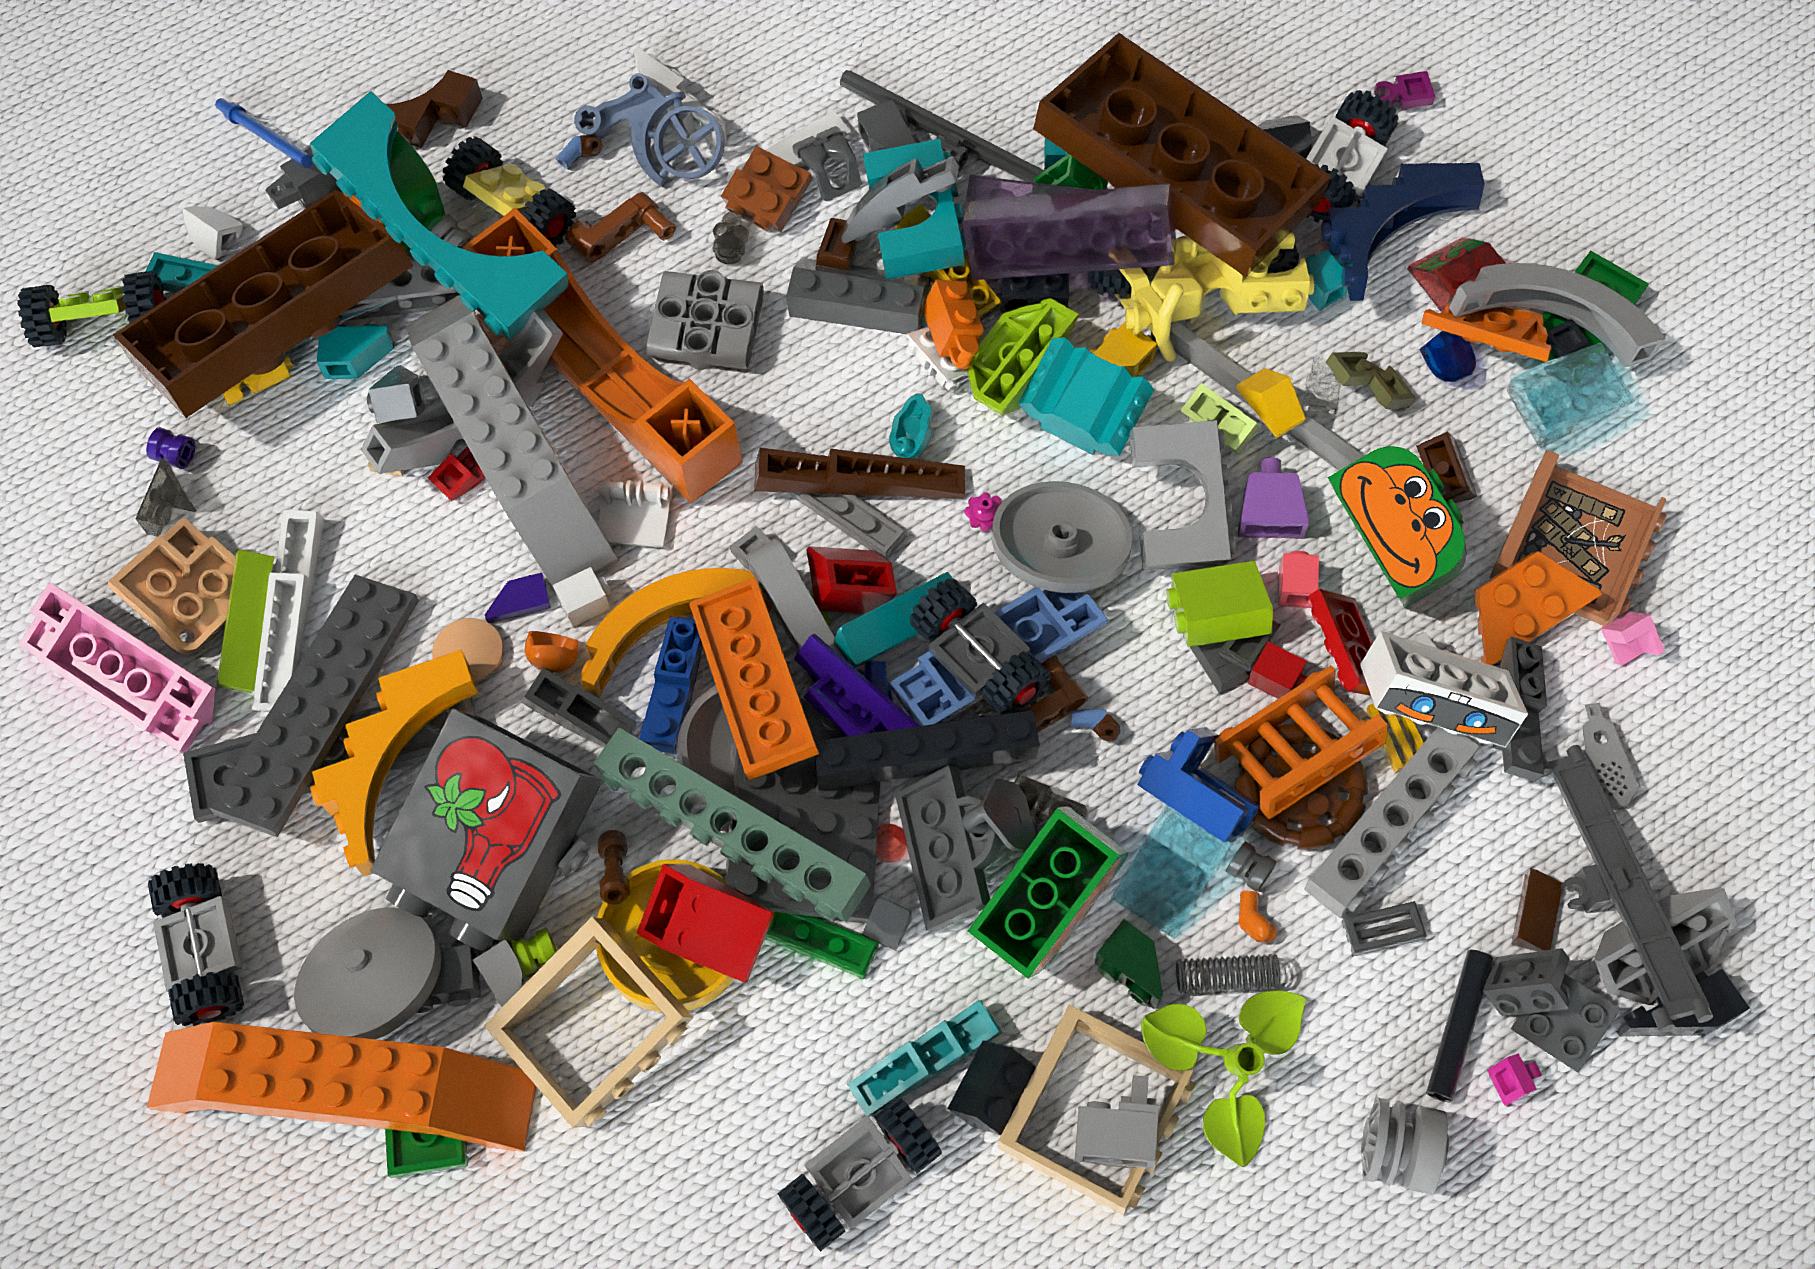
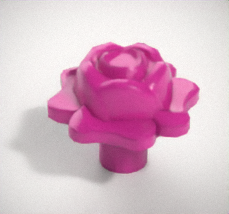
M983 492L979 497H971L968 500L970 507H966L964 510V514L970 519V526L972 528L980 527L984 532L989 531L993 526L994 516L1001 504V498L999 496L991 497L988 492Z

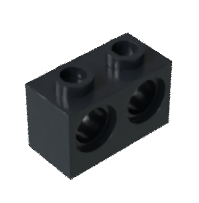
M1002 268L1001 316L1003 313L1024 306L1040 304L1041 301L1049 298L1068 308L1069 270Z

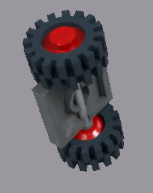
M949 578L944 583L940 581L935 589L931 587L927 591L929 594L926 597L922 595L919 599L921 603L914 606L913 611L915 613L910 614L909 618L911 620L910 625L929 643V652L975 699L982 695L983 699L999 715L1028 711L1027 707L1030 704L1033 706L1037 702L1035 699L1042 697L1045 693L1043 689L1048 688L1050 684L1048 681L1051 679L1050 672L1031 654V649L984 602L977 607L976 599L956 579L951 580Z

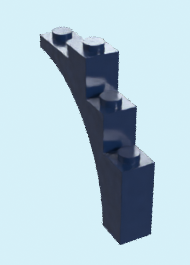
M1480 163L1401 164L1399 175L1393 178L1392 185H1365L1363 199H1358L1357 207L1329 208L1327 221H1322L1321 241L1327 242L1328 251L1332 255H1338V263L1344 264L1342 268V286L1348 287L1350 301L1364 300L1368 279L1367 265L1378 248L1392 235L1428 217L1457 211L1479 210L1485 185Z

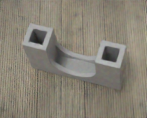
M1217 420L1133 427L1129 433L1133 468L1161 465L1181 466L1191 471L1199 479L1205 493L1203 513L1199 520L1192 525L1178 529L1142 532L1139 539L1143 571L1226 564L1231 560V554H1235L1236 546L1234 534L1228 533L1227 520L1232 519V506L1230 499H1225L1224 485H1228V468L1226 464H1221L1220 451L1225 449V437L1223 430H1218Z

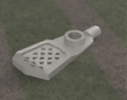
M1600 702L1587 704L1585 708L1589 721L1582 727L1586 756L1602 789L1606 791L1604 793L1612 809H1625L1639 790V784L1613 722L1603 717ZM1602 734L1606 737L1607 742L1603 744L1597 743L1594 740V736Z

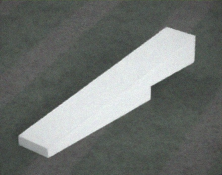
M283 510L275 573L270 572L252 705V710L270 712L299 665L325 521L317 511Z

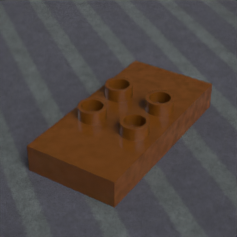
M1120 33L1116 34L1039 102L1033 130L1110 182L1115 189L1133 198L1163 219L1168 226L1179 230L1245 277L1321 203L1332 177Z
M335 189L114 333L113 336L133 366L187 418L251 374H266L278 368L286 358V351L308 336L319 337L333 331L340 324L342 313L407 271L413 265L401 242H396L387 233L386 226L378 220L371 219L361 207Z

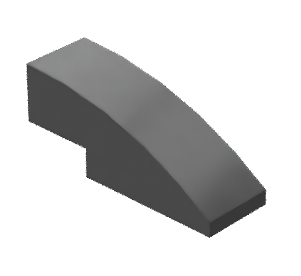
M542 668L521 702L556 724L604 748L619 727L630 733L636 724L635 720L579 685L575 684L572 686L545 668Z

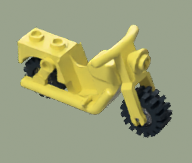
M1291 232L1247 277L1237 272L1187 236L1178 237L1172 242L1159 270L1151 282V286L1147 277L1149 262L1147 252L1142 250V246L1138 243L1132 246V240L1127 239L1126 243H1121L1122 238H1116L1115 243H1112L1110 239L1104 240V245L1100 242L1097 243L1095 249L1092 248L1088 255L1087 281L1091 283L1090 287L1093 290L1098 288V294L1102 296L1107 292L1108 298L1114 299L1115 294L1125 307L1126 329H1132V334L1138 335L1148 327L1155 336L1161 354L1167 362H1172L1176 358V352L1170 341L1171 322L1198 317L1201 312L1204 296L1213 289L1221 288L1220 297L1236 316L1238 313L1305 311L1308 295H1313L1314 277L1312 274H1308L1305 258H1300V263L1298 264L1299 252H1297V247L1294 245V232Z

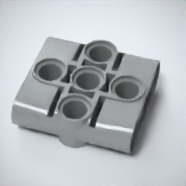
M706 270L700 275L664 271L648 334V357L688 362L692 368L698 370L707 369L712 365L748 369L763 302V283L724 278L720 272L715 270ZM678 314L675 317H669L670 315ZM710 318L708 321H701L702 319ZM737 322H743L741 325H733ZM697 347H705L701 350H694Z

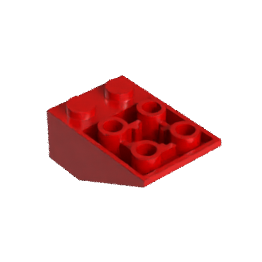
M663 864L636 934L665 951L747 983L775 912L690 864Z

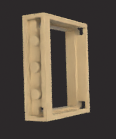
M591 917L484 1026L572 1128L586 1126L590 1128L598 1119H602L607 1111L604 1108L614 1098L619 1100L634 1086L632 1080L641 1071L645 1073L661 1059L659 1052L668 1043L673 1045L683 1038L682 1034L688 1029L686 1025L694 1017L605 919ZM602 944L667 1017L577 1106L513 1031Z
M1068 1005L998 1140V1149L1123 1215L1127 1206L1133 1209L1136 1208L1145 1190L1143 1186L1139 1185L1145 1170L1152 1174L1154 1169L1133 1167L1118 1196L1018 1142L1075 1031L1175 1082L1158 1116L1157 1145L1162 1136L1170 1138L1179 1120V1117L1173 1115L1178 1102L1181 1101L1187 1104L1196 1085V1083L1190 1081L1194 1069L1176 1071L1164 1067L1150 1054L1145 1043ZM1157 1149L1155 1167L1162 1155V1152Z

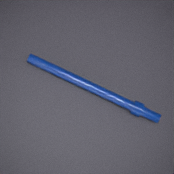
M219 98L215 102V107L231 123L242 125L303 167L308 168L313 164L312 156L248 115L246 110L239 104L228 102L224 98Z

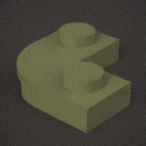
M1332 352L1327 359L1326 364L1334 373V377L1343 386L1368 385L1376 396L1378 403L1385 409L1410 408L1416 399L1399 374L1390 365L1386 370H1383L1374 363L1367 361L1368 354L1365 352Z

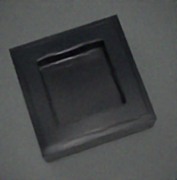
M1572 319L1547 331L1546 345H1551V354L1559 364L1588 351L1591 343Z

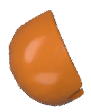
M529 631L524 646V653L528 662L540 671L542 668H545L551 673L563 672L575 664L578 656L579 642L576 639L558 634Z

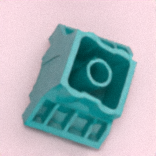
M1066 337L1052 338L1018 404L1028 416L1041 422L1040 429L1091 455L1097 450L1104 455L1120 456L1130 437L1129 433L1136 426L1155 389L1145 377H1132L1124 366L1111 364L1095 356L1087 347L1075 348Z

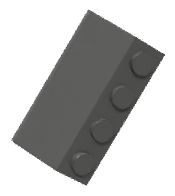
M801 258L793 267L786 294L789 317L907 335L921 328L924 314L922 307L928 296L931 277L914 274L886 280L885 270L850 265L849 270L819 266L816 265L815 259Z

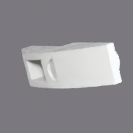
M638 47L633 50L638 73L655 79L659 85V90L667 96L675 92H685L686 98L681 100L682 105L696 106L714 115L722 126L725 141L727 140L725 122L722 116L715 110H708L693 95L687 94L686 81L677 70H670L661 64L655 55L647 54ZM674 104L671 105L669 108H667V109L661 114V117H662V118H663L669 111L675 109ZM697 112L679 115L690 135L710 122L704 115ZM671 121L669 126L678 133L677 129ZM714 130L704 138L716 146Z

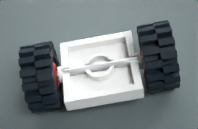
M1356 90L1355 93L1351 92L1345 98L1336 116L1330 117L1306 159L1332 177L1321 203L1307 218L1312 216L1314 217L1313 221L1317 223L1320 220L1327 221L1329 208L1351 207L1353 201L1356 203L1360 198L1365 185L1368 184L1388 148L1385 145L1394 132L1399 120L1398 115H1395V107L1389 108L1390 102L1387 99L1384 102L1381 101V95L1376 94L1373 97L1371 96V91L1367 90L1364 95L1361 90Z

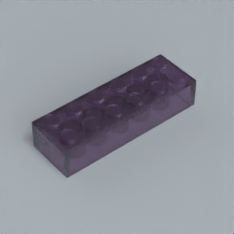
M1170 184L967 201L962 220L973 280L1174 265L1177 242Z

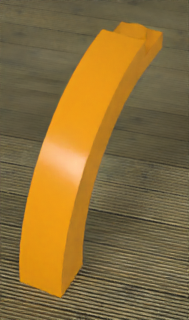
M704 568L685 571L655 581L630 595L602 620L586 642V647L592 659L586 661L581 672V681L585 690L600 698L622 658L643 636L668 622L670 616L679 618L692 614L689 602L754 578L752 572L732 568ZM761 589L767 609L770 612L772 607Z

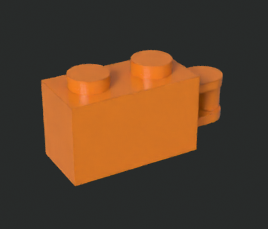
M936 279L922 307L939 357H950L952 363L957 368L968 369L972 364L973 356L979 350L978 341L984 331L965 281Z

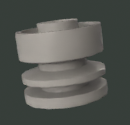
M1377 1097L1372 1106L1370 1116L1366 1120L1362 1135L1363 1179L1375 1182L1382 1166V1182L1384 1185L1390 1186L1400 1169L1403 1173L1405 1189L1432 1195L1439 1184L1448 1155L1449 1137L1446 1112L1418 1106L1411 1121L1407 1122L1406 1108L1403 1102L1397 1101L1390 1115L1388 1099Z

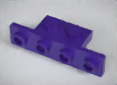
M816 634L808 637L795 655L794 660L818 680L803 697L813 705L816 711L835 724L845 736L920 726Z

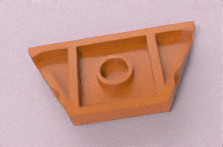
M1451 303L1446 304L1445 311L1437 313L1432 309L1424 311L1423 325L1462 336L1464 340L1469 342H1482L1492 345L1495 349L1502 352H1515L1544 362L1549 360L1551 345H1546L1548 334L1546 328L1543 327L1544 320L1540 313L1516 306H1504L1485 309L1455 318L1449 309Z
M1539 551L1530 553L1474 589L1475 603L1479 610V618L1477 620L1479 635L1482 634L1484 656H1481V662L1494 665L1502 659L1507 639L1514 637L1527 642L1533 640L1601 596V591Z

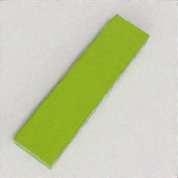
M240 549L236 553L216 687L253 693L255 690L270 572L272 573L274 556Z

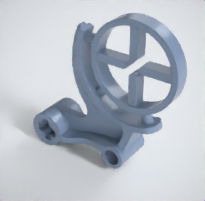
M640 73L632 75L629 81L631 90L625 95L603 102L597 107L585 105L579 108L575 114L574 124L577 130L585 135L597 136L599 138L608 136L613 126L627 119L631 125V142L638 163L644 172L662 187L667 183L668 180L665 178L669 173L685 179H697L706 176L717 167L724 153V132L714 115L696 106H683L681 100L686 98L685 92H675L667 96L659 90V85L655 79ZM674 104L675 109L669 111L659 122L656 131H653L661 114ZM688 112L701 113L710 122L692 134L691 139L699 142L715 130V152L707 164L699 149L693 145L689 146V151L700 170L691 173L679 172L669 162L685 152L688 146L680 143L664 154V133L672 121L680 136L684 139H689L690 134L679 118V115ZM651 139H654L655 153L660 164L663 166L660 172L652 158Z

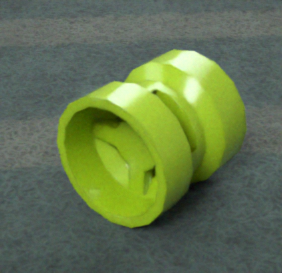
M547 927L536 931L534 937L528 940L521 937L511 941L514 954L518 959L524 976L535 973L538 966L544 965L557 952Z

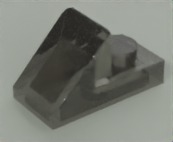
M163 459L158 464L135 518L146 534L157 537L161 535L164 526L169 523L172 507L197 512L180 478L169 462Z

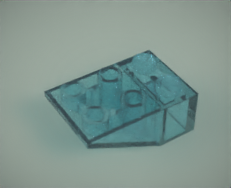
M1602 343L1542 363L1510 379L1507 388L1509 396L1539 449L1635 401Z
M1166 805L1111 896V899L1172 938H1175L1219 871L1237 839L1224 843Z

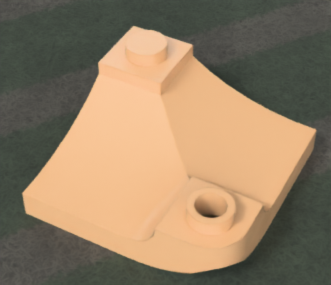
M183 517L163 536L159 535L124 566L108 581L107 586L157 630L160 638L174 651L183 655H190L198 652L226 623L236 557L213 536L208 539ZM184 633L189 634L193 641L189 643L183 642L180 639V635Z

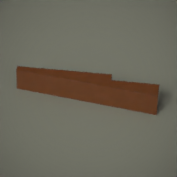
M760 447L755 462L754 491L963 499L965 496V466L831 448L828 456Z

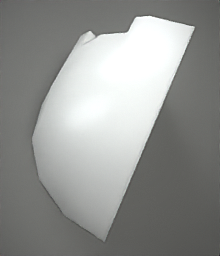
M192 206L183 208L184 223L193 243L214 260L228 253L225 248L230 244L233 237L236 239L240 238L244 224L231 215L209 207Z

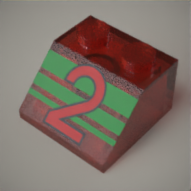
M1462 237L1408 265L1407 270L1437 308L1444 312L1446 304L1452 302L1458 287L1467 281L1475 282L1482 267L1506 263L1489 242Z

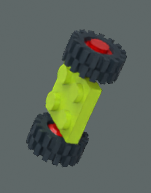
M156 271L125 274V278L122 280L124 286L101 289V292L94 293L92 296L89 295V291L69 293L68 297L59 298L58 291H55V287L51 284L22 288L18 294L20 300H17V305L20 307L18 315L22 319V322H20L21 328L25 329L24 336L28 338V343L34 348L63 344L66 340L64 336H67V331L64 328L67 327L65 320L115 314L124 310L129 315L128 321L131 323L167 299L164 296L165 290L163 285H161V279L157 276Z

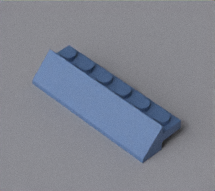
M1037 587L994 612L1031 649V654L1040 663L1108 623L1107 617L1088 594L1084 596L1081 592L1061 593L1047 590L1042 591ZM929 651L918 657L919 665L889 682L890 689L909 716L920 726L943 723L983 699L982 695L975 699Z

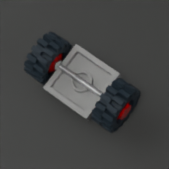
M192 863L185 864V867L179 868V866L171 867V871H160V875H154L151 877L152 880L148 881L152 910L156 916L161 915L162 919L154 921L153 924L166 992L169 994L173 1021L177 1025L188 1026L193 1024V1026H196L203 1022L210 1023L217 1019L221 1021L226 1019L225 1016L235 1015L236 1012L243 1009L244 1001L239 977L233 972L242 969L229 901L227 898L222 897L216 867L213 868V865L210 864L204 866V863L192 866Z
M898 1097L874 1116V1119L877 1121L876 1123L888 1138L887 1141L868 1116H865L804 1165L823 1191L822 1193H818L803 1173L777 1193L803 1233L807 1234L820 1252L846 1232L830 1207L834 1206L846 1225L852 1229L913 1180L896 1156L897 1154L902 1156L908 1166L917 1174L942 1154L932 1134L902 1098Z

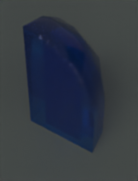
M1441 331L1419 349L1428 368L1434 376L1443 381L1456 382L1472 375L1476 368V357L1472 345L1469 341L1464 340L1462 336Z

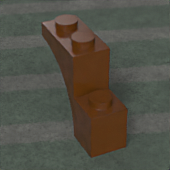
M447 70L443 78L424 94L408 101L385 105L395 113L398 132L410 145L422 148L438 119L449 125L457 124L467 128L483 97L476 78Z

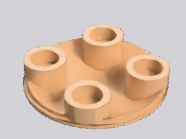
M464 618L450 623L438 634L433 644V659L462 649L469 662L475 682L486 678L502 666V639L498 631L490 623L481 619Z

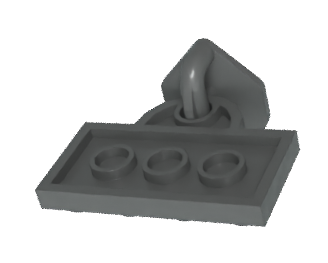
M947 765L895 793L926 931H939L983 910L990 901L983 870L994 862L1001 850L1002 843L1011 851L1025 853L1049 820L1047 819L1039 824L1032 823L1025 794L1016 783L996 779L991 782L983 799L972 796L965 797L959 768Z

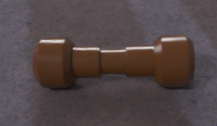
M608 830L603 832L597 841L598 854L604 860V865L606 866L605 876L602 877L599 883L600 897L607 904L618 905L624 903L630 896V882L627 876L623 874V868L621 867L623 858L628 851L627 838L620 831Z

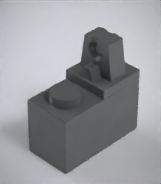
M311 147L304 151L312 156V158L314 157ZM293 159L280 166L283 175L265 189L270 200L278 209L298 201L305 210L335 189L342 193L336 183L337 179L330 173L327 175L323 174L314 163L310 167L305 168Z

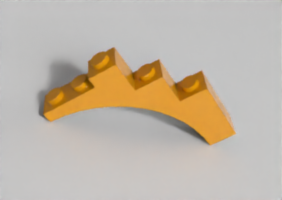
M462 649L378 678L382 691L377 692L376 695L382 712L345 724L349 737L343 740L349 759L312 771L315 785L310 786L314 802L317 807L323 806L330 816L334 815L340 834H346L349 844L343 847L346 860L350 868L356 867L364 877L373 874L370 872V869L375 861L373 841L374 817L383 783L393 763L408 742L429 721L460 701L479 694L469 662Z

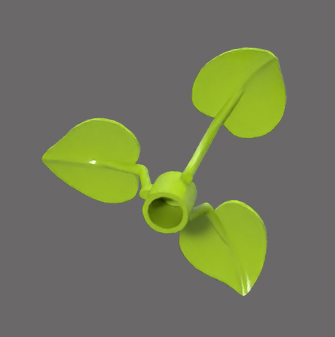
M1266 991L1248 998L1239 1012L1240 1025L1245 1031L1250 1033L1246 1037L1247 1043L1234 1044L1228 1049L1201 1045L1206 1036V1024L1201 1014L1188 1005L1172 1004L1164 1006L1144 1015L1141 1021L1145 1045L1154 1059L1164 1067L1176 1071L1189 1070L1195 1065L1199 1051L1205 1054L1224 1057L1226 1069L1231 1074L1238 1076V1080L1229 1091V1099H1215L1208 1105L1203 1116V1130L1209 1143L1238 1166H1247L1256 1155L1264 1134L1265 1114L1262 1105L1253 1095H1242L1236 1097L1243 1084L1248 1083V1075H1254L1261 1071L1265 1062L1264 1053L1280 1055L1290 1050L1296 1043L1301 1030L1302 1014L1306 1003V998L1301 995L1287 991Z

